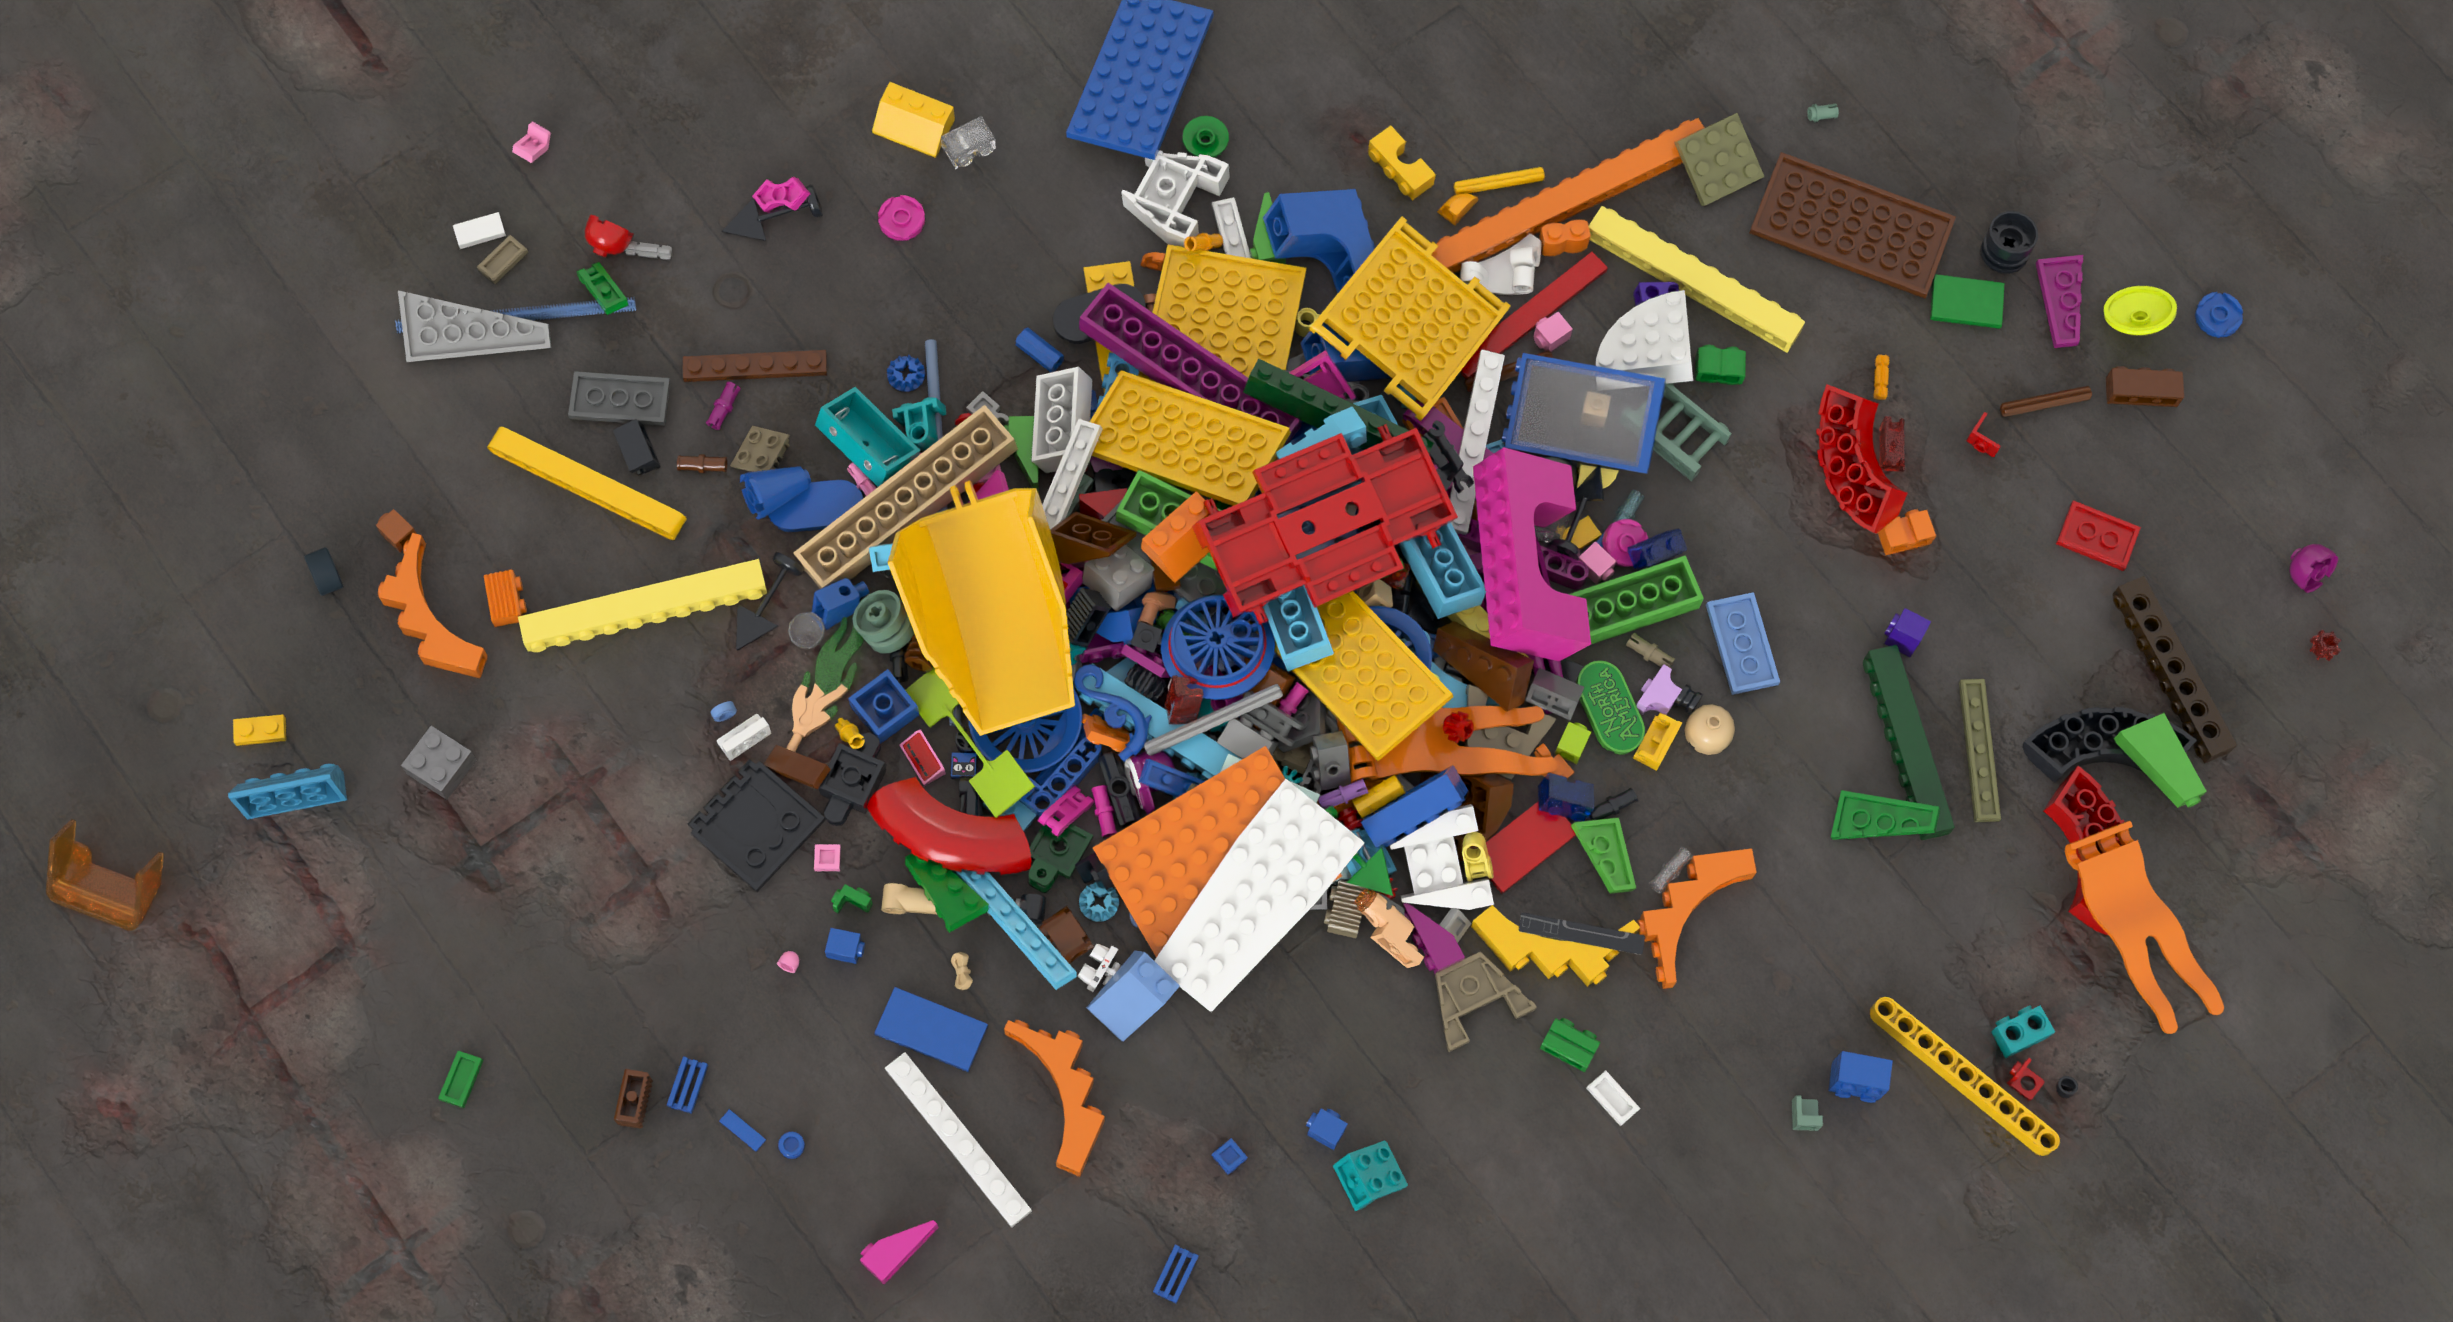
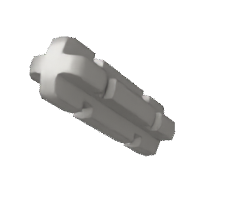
M631 241L625 250L627 255L633 256L638 254L641 257L656 259L659 256L660 259L670 260L672 257V247L665 245L659 247L657 244L641 242L639 245L637 242Z

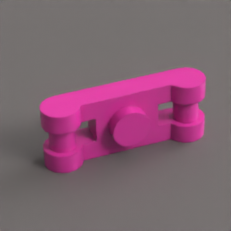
M1075 785L1040 816L1038 822L1043 826L1047 825L1052 829L1051 832L1058 837L1072 822L1091 808L1094 800L1090 796H1084L1081 793V789ZM1056 816L1060 821L1058 822L1053 817Z

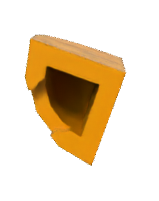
M1468 193L1456 194L1449 198L1437 212L1455 226L1475 205L1478 197Z

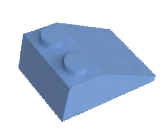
M1134 951L1086 1008L1118 1039L1124 1041L1158 1011L1180 985L1145 952Z

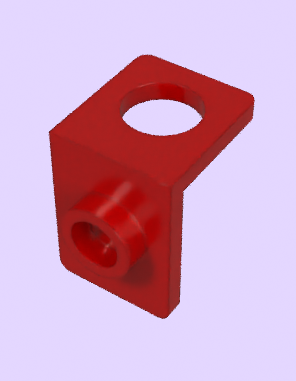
M1984 412L1966 441L1972 444L1977 451L1995 457L2001 446L1977 432L1987 416V413Z
M2027 1058L2022 1064L2018 1061L2009 1072L2012 1077L2007 1082L2009 1086L2028 1100H2032L2045 1083L2042 1078L2027 1068L2032 1061L2030 1058ZM2027 1076L2033 1079L2035 1083L2033 1090L2027 1091L2022 1088L2020 1082L2023 1077Z

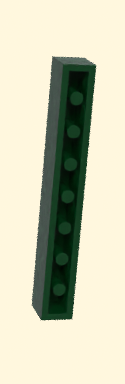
M1261 359L1257 360L1243 393L1316 428L1325 424L1323 420L1330 415L1353 407L1366 425L1367 442L1358 446L1362 450L1383 442L1377 430L1380 426L1387 424L1392 437L1409 431ZM1421 436L1428 453H1430L1434 442Z
M1893 645L1870 650L1863 660V668L1871 679L1870 690L1878 701V716L1880 719H1883L1886 727L1884 728L1885 738L1887 742L1891 743L1893 749L1891 751L1892 760L1895 765H1898L1900 772L1898 775L1899 783L1902 788H1905L1907 794L1906 801L1938 806L1940 808L1936 832L1919 834L1922 841L1948 835L1955 826L1898 646Z

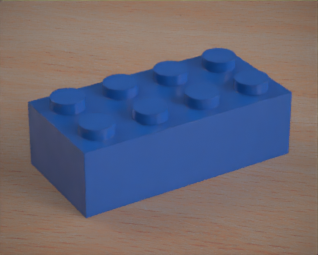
M1454 765L1406 791L1405 794L1376 810L1375 813L1366 816L1361 821V824L1376 848L1382 844L1386 848L1395 843L1402 833H1405L1407 836L1419 829L1423 821H1426L1428 824L1439 818L1444 809L1447 808L1450 812L1459 807L1461 802L1465 800L1464 796L1468 789Z

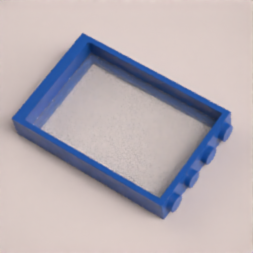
M1523 353L1522 358L1518 357L1515 370L1519 372L1518 381H1513L1511 395H1514L1513 405L1508 406L1506 417L1510 419L1509 428H1504L1502 436L1505 448L1648 474L1666 384L1665 378Z

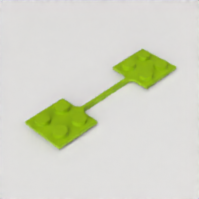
M934 667L931 672L925 673L905 690L917 704L919 714L930 728L943 717H950L984 764L983 769L971 778L969 782L995 818L1035 787L1008 750L993 761L986 760L955 718L953 711L959 705V702L950 694L949 688L943 679L938 677Z

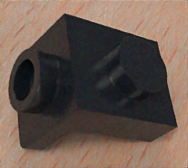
M1141 621L1138 622L1131 644L1154 653L1156 647H1161L1162 626L1155 623L1152 626Z

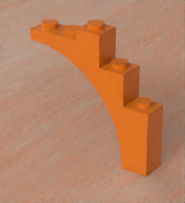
M412 533L410 540H407L404 544V557L402 562H399L396 566V577L386 575L385 581L379 585L378 596L383 605L404 610L398 618L399 628L404 635L425 640L421 641L418 648V655L423 664L480 679L488 655L484 648L465 642L450 633L436 620L430 611L424 597L421 581L422 559L426 542L422 535Z
M1752 849L1693 856L1690 864L1687 865L1688 877L1693 879V881L1669 883L1665 892H1662L1664 907L1668 908L1643 911L1640 920H1637V924L1640 926L1638 930L1639 935L1643 934L1645 936L1644 942L1654 941L1651 944L1652 954L1654 958L1657 957L1659 967H1656V977L1658 982H1662L1663 989L1673 988L1676 983L1675 957L1677 942L1688 916L1703 900L1717 890L1736 882L1753 879L1757 872Z
M1008 1020L1004 1028L1005 1035L1023 1044L1035 1054L1048 1069L1059 1089L1064 1107L1065 1126L1063 1143L1056 1166L1080 1177L1105 1122V1116L1101 1115V1110L1093 1106L1083 1107L1094 1084V1079L1090 1077L1091 1073L1081 1068L1073 1070L1083 1042L1079 1039L1080 1036L1069 1030H1066L1065 1033L1059 1031L1054 1040L1052 1035L1046 1031L1038 1030L1036 1032L1029 1029V1025L1020 1020L1012 1022Z

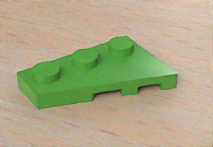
M1619 818L1574 822L1571 827L1609 893L1635 890L1636 885Z

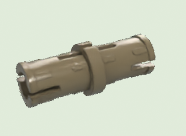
M1633 633L1632 639H1629L1626 644L1627 647L1643 655L1644 660L1647 662L1650 660L1660 667L1664 664L1671 668L1670 665L1672 666L1676 660L1658 649V645L1655 643L1650 644L1636 633Z

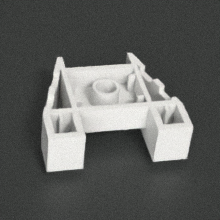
M1159 151L1155 160L1145 158V165L1149 169L1136 193L1132 194L1125 190L1121 192L1123 206L1167 244L1185 247L1184 241L1187 237H1194L1199 234L1198 221L1182 214L1196 187L1220 196L1230 178L1229 164L1208 155H1199L1197 157L1187 156V153L1178 152V155Z
M1472 804L1457 807L1450 812L1445 810L1436 820L1428 824L1424 822L1419 826V829L1407 836L1405 834L1397 838L1395 843L1390 845L1391 849L1404 847L1414 893L1401 895L1402 902L1467 910L1494 905L1489 879L1485 877L1473 880L1472 882H1463L1453 836L1478 831Z

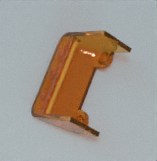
M71 819L50 839L46 884L47 896L51 901L125 930H135L143 922L161 885L164 853L158 852L138 871L135 879L92 864L90 849L86 845L75 841L76 820Z

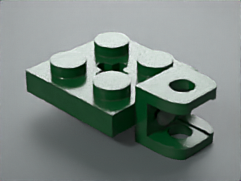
M1056 816L1053 817L1058 822L1060 821ZM1070 824L1057 837L1051 832L1052 829L1050 827L1042 825L1029 847L1031 860L1034 861L1029 870V886L1042 893H1047L1053 887L1058 874L1070 880L1076 869L1075 864L1082 859L1093 840V834ZM1063 841L1066 849L1056 851L1055 846H1053L1054 842L1059 843Z

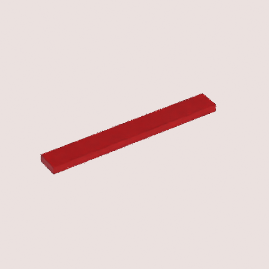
M1593 252L1589 253L1497 325L1460 371L1461 375L1465 379L1473 377L1476 374L1481 350L1502 354L1533 330L1542 318H1548L1603 275L1608 267Z

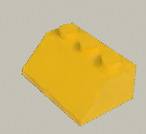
M889 82L880 100L872 133L936 158L955 121L954 107Z

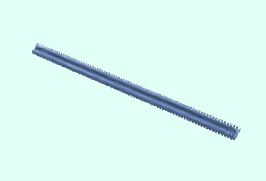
M627 297L628 306L620 309V312L622 310L623 312L625 310L626 312L628 310L631 311V309L636 311L635 298L633 297L632 300V297H630L629 300V297ZM596 300L595 303L592 301V304L590 301L589 304L587 301L586 304L583 301V304L580 302L579 305L577 302L576 305L574 302V305L571 303V306L569 303L568 306L566 303L565 306L562 303V306L559 304L558 307L556 304L555 307L553 304V307L550 305V308L548 305L547 308L545 305L544 308L541 305V308L538 306V309L536 306L535 309L532 306V309L529 307V310L528 307H526V310L524 307L523 310L521 307L520 310L517 308V311L516 308H514V311L511 308V311L508 309V312L507 309H505V312L504 309H502V312L500 309L499 312L496 310L497 313L528 320L565 318L577 315L585 316L586 314L595 315V313L601 314V312L604 314V310ZM398 319V322H396L395 320L397 333H403L402 321L400 322Z

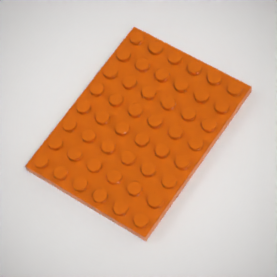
M1267 746L1262 747L1093 847L1156 958L1237 838L1285 780ZM1340 873L1335 880L1342 877V874Z

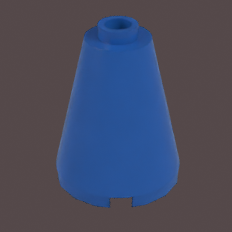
M797 466L746 472L741 475L740 483L745 481L746 488L742 489V493L750 512L758 514L756 517L758 520L768 516L807 490L809 483H811V478L806 469L803 470L802 467Z

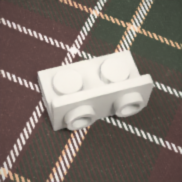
M755 714L720 737L717 743L731 761L771 734L770 727L763 717L761 718L758 714Z

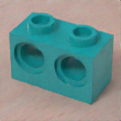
M2031 1005L2017 1012L2019 1016L2013 1019L2007 1016L1996 1022L1997 1027L1991 1033L2005 1058L2021 1052L2055 1033L2041 1005L2032 1009ZM2028 1019L2034 1020L2037 1023V1030L2029 1027ZM2006 1030L2013 1031L2016 1040H2010L2006 1035Z

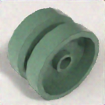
M889 590L873 592L861 600L854 611L852 618L853 626L874 651L882 654L895 652L905 646L914 635V630L904 604L894 592Z

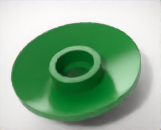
M1199 116L1192 119L1185 126L1182 136L1183 144L1187 151L1194 156L1208 155L1216 157L1226 149L1229 133L1224 123L1212 116ZM1208 139L1210 142L1204 143L1202 140Z

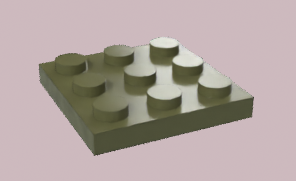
M1738 113L1732 114L1674 142L1701 206L1716 201L1764 177Z

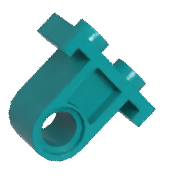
M928 397L923 399L922 402L906 403L899 408L892 409L893 418L899 424L906 427L907 437L920 450L925 451L938 441L935 413H940L942 416L947 415L946 406L940 400Z

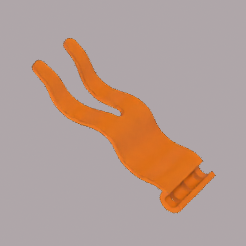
M1501 706L1440 708L1379 761L1363 745L1349 748L1350 743L1358 740L1336 718L1338 731L1343 732L1348 744L1351 783L1362 778H1370L1371 781L1410 772L1440 773L1454 765L1459 775L1464 776L1482 774L1537 776L1553 773L1557 769V762L1552 757H1531L1502 749L1459 746L1456 742L1448 740L1449 735L1444 734L1443 722L1452 712L1458 713V711L1469 714L1468 719L1472 720L1474 725L1473 731L1494 727L1524 726L1539 722L1544 718V711L1538 706L1514 708L1508 712ZM1357 764H1367V767L1354 770V766Z
M2126 821L2067 844L2065 855L2070 866L2079 872L2082 893L2090 913L2116 944L2135 988L2155 1013L2162 1031L2166 1034H2173L2177 1031L2178 1025L2171 1004L2161 991L2152 973L2145 943L2148 936L2155 938L2170 966L2200 996L2210 1014L2220 1015L2224 1010V1005L2217 988L2193 957L2179 921L2150 885L2138 840L2134 841L2129 834V828L2133 827L2131 821ZM2115 833H2117L2118 839L2122 846H2120L2117 843ZM2096 841L2098 842L2099 848H2100V850L2102 851L2103 854H2101V853L2097 850V848H2096ZM2077 848L2083 861H2081L2076 854Z

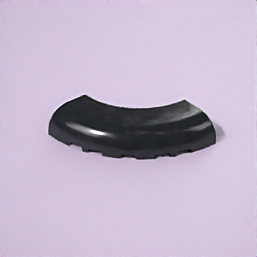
M2123 707L2082 709L2078 712L2062 715L2058 719L2048 724L2046 723L2023 742L2022 748L2028 759L2054 783L2077 766L2098 762L2123 764L2142 771L2115 742L2114 738L2120 731L2155 717V715L2149 713L2146 715L2136 712L2134 709ZM2170 723L2184 751L2187 752L2197 740L2183 729Z

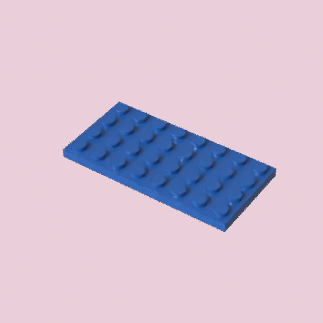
M1122 0L1066 131L1067 138L1155 160L1212 21L1213 10L1174 0Z

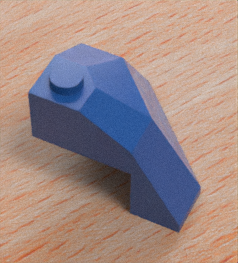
M1152 580L1150 589L1120 610L1115 611L1111 607L1096 633L1112 642L1123 641L1124 645H1131L1138 620L1144 608L1142 599L1147 593L1156 592L1154 580ZM1079 586L1075 593L1072 595V597L1069 599L1071 604H1073L1072 601L1075 600L1074 597L1077 595L1078 592H1080L1079 589L1089 588L1087 586ZM1158 611L1154 623L1157 622L1156 619H1158L1160 611Z

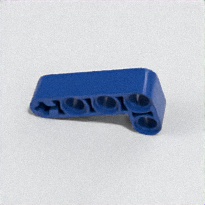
M1086 737L1083 738L1042 786L1028 777L1035 787L1020 798L1019 801L1034 812L1037 818H1040L1067 791L1075 785L1078 786L1098 763V757L1102 755L1101 744L1096 745ZM1093 747L1095 748V752L1089 751L1088 754L1086 755V748H1088V749H1090V750H1091ZM1076 764L1081 767V770L1074 773L1069 771L1068 768ZM1055 783H1063L1065 788L1061 791H1056L1052 786ZM1040 801H1046L1049 803V806L1046 809H1039L1036 807L1037 803Z

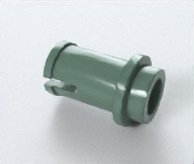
M1836 103L1822 106L1813 104L1811 107H1808L1807 115L1809 121L1816 123L1821 119L1838 118L1839 110Z

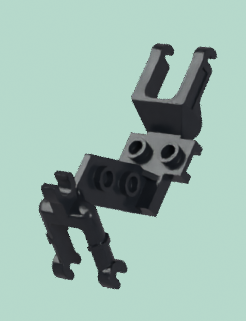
M1436 420L1432 424L1433 428L1429 429L1423 436L1434 442L1429 455L1433 460V464L1439 468L1436 471L1445 490L1447 491L1453 482L1457 493H1461L1464 487L1460 481L1465 482L1468 488L1474 484V481L1462 469L1464 463L1455 451V446L1445 436V426L1442 422ZM1380 519L1360 527V533L1381 524Z

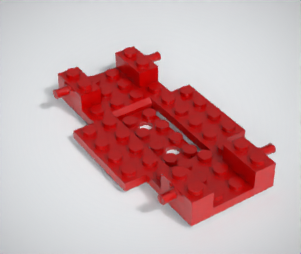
M1387 424L1380 426L1377 430L1383 442L1354 455L1351 454L1342 433L1252 471L1262 494L1223 511H1218L1213 498L1203 502L1209 516L1196 522L1192 528L1201 548L1207 547L1227 589L1223 596L1233 617L1244 612H1254L1259 625L1265 623L1269 619L1263 610V606L1267 602L1303 585L1315 608L1402 570L1404 567L1394 547L1399 543L1412 540L1418 536H1427L1432 549L1442 545L1436 531L1441 526L1458 518L1417 428L1392 437ZM1360 479L1363 482L1279 519L1277 517L1281 513ZM1352 502L1357 505V515L1350 516L1345 510L1347 503ZM1378 519L1381 521V524L1306 557L1297 560L1295 556ZM1309 521L1313 523L1315 527L1313 534L1307 535L1302 531L1303 522Z

